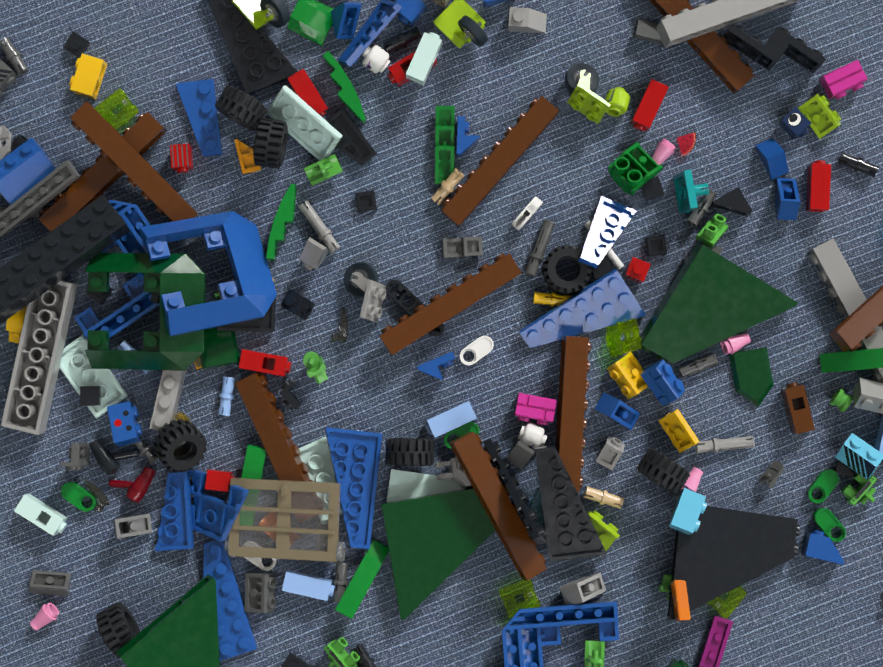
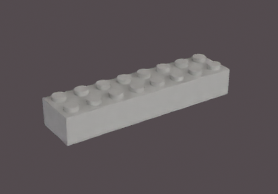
M61 280L27 305L1 426L36 435L45 433L78 283Z

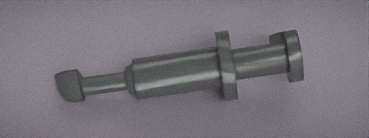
M142 441L134 443L141 451L140 455L142 457L146 455L150 464L158 460V457H154L150 452L152 449L150 446L147 447Z

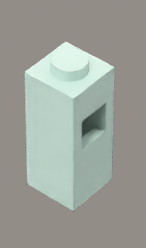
M424 32L406 72L407 79L424 86L442 46V39H440L439 35L433 32L429 34Z
M25 494L14 512L53 536L58 533L61 534L67 526L65 522L68 518L31 494Z

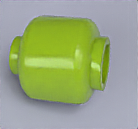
M615 87L607 91L604 100L611 105L606 113L613 117H619L627 112L630 96L624 88Z

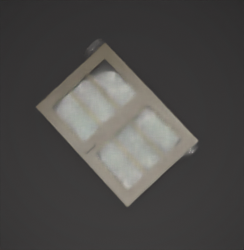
M231 478L230 487L231 485H238L248 489L249 492L229 532V540L225 541V551H229L228 556L328 562L344 561L346 545L345 542H339L340 483Z

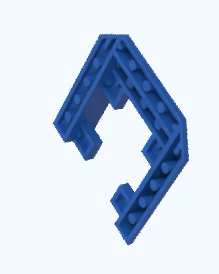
M109 200V203L127 224L130 232L100 253L107 252L117 244L123 253H148L146 246L144 247L139 228L150 226V223L138 205ZM137 273L138 275L122 285L132 300L103 320L99 319L92 307L87 308L74 317L87 340L88 330H109L110 339L160 305V303L150 301L152 292H144V273Z
M234 211L139 228L150 261L170 258L167 242L203 236L207 251L226 248L235 281L218 284L217 287L221 300L185 307L181 291L161 295L160 298L165 312L164 319L169 336L263 318L277 296L256 224Z
M617 601L519 609L502 629L504 666L543 667L542 646L561 644L560 626L598 623L599 641L619 640Z

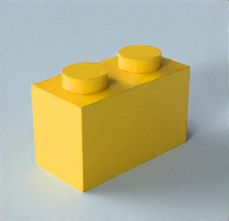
M81 54V57L77 59L75 64L77 69L75 76H72L70 79V90L75 94L96 100L108 64L102 59Z

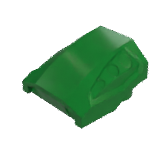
M298 0L290 16L287 28L305 39L323 46L333 24L331 14L333 8L316 0Z
M639 142L625 150L608 166V172L614 182L625 193L632 196L663 169L661 164L658 165L640 147Z

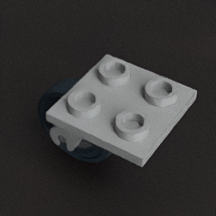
M365 262L354 263L345 272L344 285L351 294L364 297L360 317L378 323L382 315V303L387 294L386 286L378 283V274L372 265Z

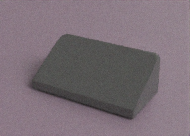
M639 19L634 38L664 46L656 28L658 24Z
M33 570L29 590L32 594L68 597L71 573Z

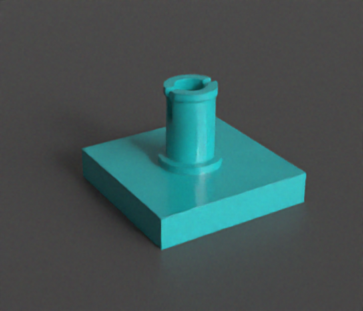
M691 169L684 170L673 177L679 214H686L698 208L696 196L708 195L709 189H706L709 187L708 184L694 185Z

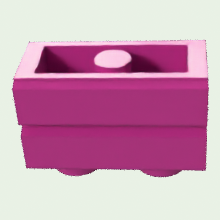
M855 60L820 78V83L825 89L828 99L835 97L836 100L846 96V91L850 89L853 92L864 87L863 83L867 81V76L862 70L859 60Z
M518 393L514 416H518L520 421L529 422V419H535L537 424L548 426V422L553 423L557 400Z

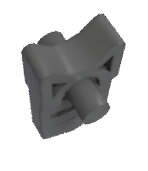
M774 461L758 481L761 484L767 483V486L772 489L779 476L785 470V467L781 462Z

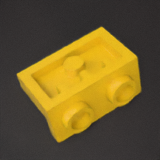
M629 352L607 368L611 378L615 380L622 394L627 399L638 395L648 387L640 376L644 370L632 352Z
M679 409L666 414L659 420L663 430L667 433L679 453L699 442Z

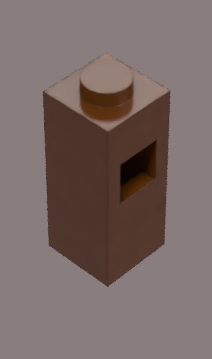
M797 382L786 384V388L781 389L792 434L815 430L804 385H798Z

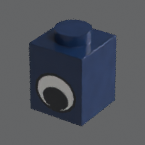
M795 107L778 124L795 139L798 136L802 138L809 131L807 127L811 122Z

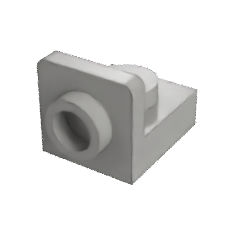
M608 436L595 462L613 470L623 454L625 445L620 439Z

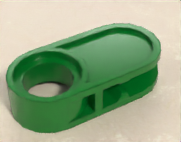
M468 422L446 433L444 443L448 448L452 449L447 442L449 435L455 434L457 437H460L467 432H474V434L477 433L479 435V427L474 422Z
M829 469L820 472L807 489L806 495L809 501L813 503L823 502L839 481L838 474ZM816 488L820 489L822 493L821 497L817 500L813 499L811 495L812 491Z
M68 482L62 486V497L81 511L88 512L96 507V497L78 483ZM85 497H89L92 500V505L89 508L84 507L82 504V500Z
M826 508L815 510L813 520L821 531L824 532L825 536L834 542L842 541L846 536V530L834 514ZM834 527H838L841 531L838 538L831 536V530Z

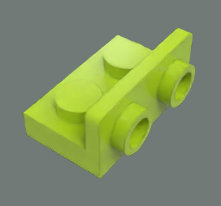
M820 93L798 107L799 111L811 122L810 126L819 139L841 125V117L835 110L832 111L828 106L830 104L829 100L825 95L821 96Z
M588 510L587 513L607 551L612 543L620 537L617 533L619 529L611 523L605 524L602 521L604 517L597 511L592 513Z

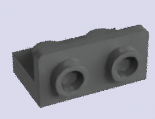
M72 443V447L69 448L68 452L71 461L60 462L59 466H65V470H83V466H89L90 443Z
M245 573L244 612L268 613L275 610V573Z

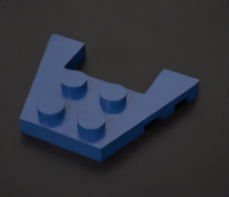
M198 469L189 470V476H192L193 486H190V493L193 494L194 505H191L193 530L218 541H225L249 490L238 485H231L228 502L204 493L207 473Z

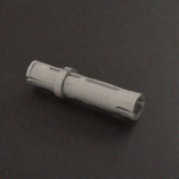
M305 201V204L302 203L298 208L319 235L318 239L323 241L330 253L333 254L341 246L332 236V231L327 229L309 201Z
M753 436L727 439L712 438V440L699 441L695 445L696 454L704 452L718 453V451L754 448L755 442Z

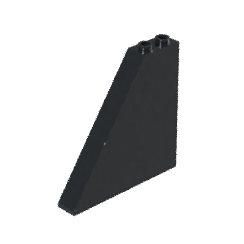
M706 506L704 513L699 515L698 520L701 522L697 532L694 531L691 535L676 530L671 582L674 580L686 581L689 609L692 611L793 559L794 555H797L798 544H796V536L799 535L800 525L797 524L798 519ZM671 587L669 593L667 621H672L675 619Z

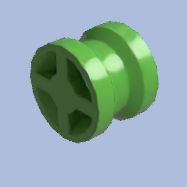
M839 388L830 399L829 404L837 406L839 411L843 413L851 404L853 396L846 395L844 390Z

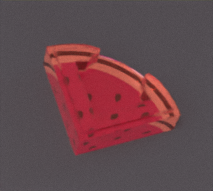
M696 132L677 138L682 157L690 153L694 148Z

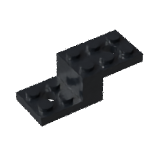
M732 24L724 36L729 45L768 71L777 63L782 54H785L811 73H814L821 67L826 60L820 51L812 50L804 40L791 36L790 31L785 28L777 27L765 44H762L761 39L747 34L743 27L735 26L734 24Z

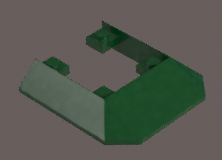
M99 253L89 260L85 271L88 272V291L109 292V272L144 273V292L160 293L161 297L163 294L181 291L185 307L205 303V273L187 254H170V258L150 261L148 253ZM160 298V331L143 332V350H110L109 330H88V344L85 353L92 369L186 371L205 352V329L169 336L164 319L165 312Z

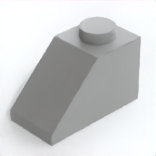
M510 7L508 31L545 34L547 14L530 8Z
M309 237L299 258L303 262L301 265L310 271L312 269L318 270L329 252L328 249Z
M596 573L571 581L561 586L560 590L565 605L585 602L605 592L606 588L601 573Z

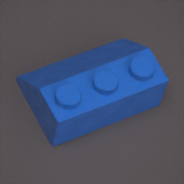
M32 137L0 160V193L10 205L56 169L44 149Z

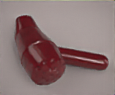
M145 466L134 482L110 480L108 485L110 487L128 489L126 493L127 498L139 503L147 493L157 471Z

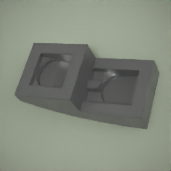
M482 236L441 239L442 258L483 256Z

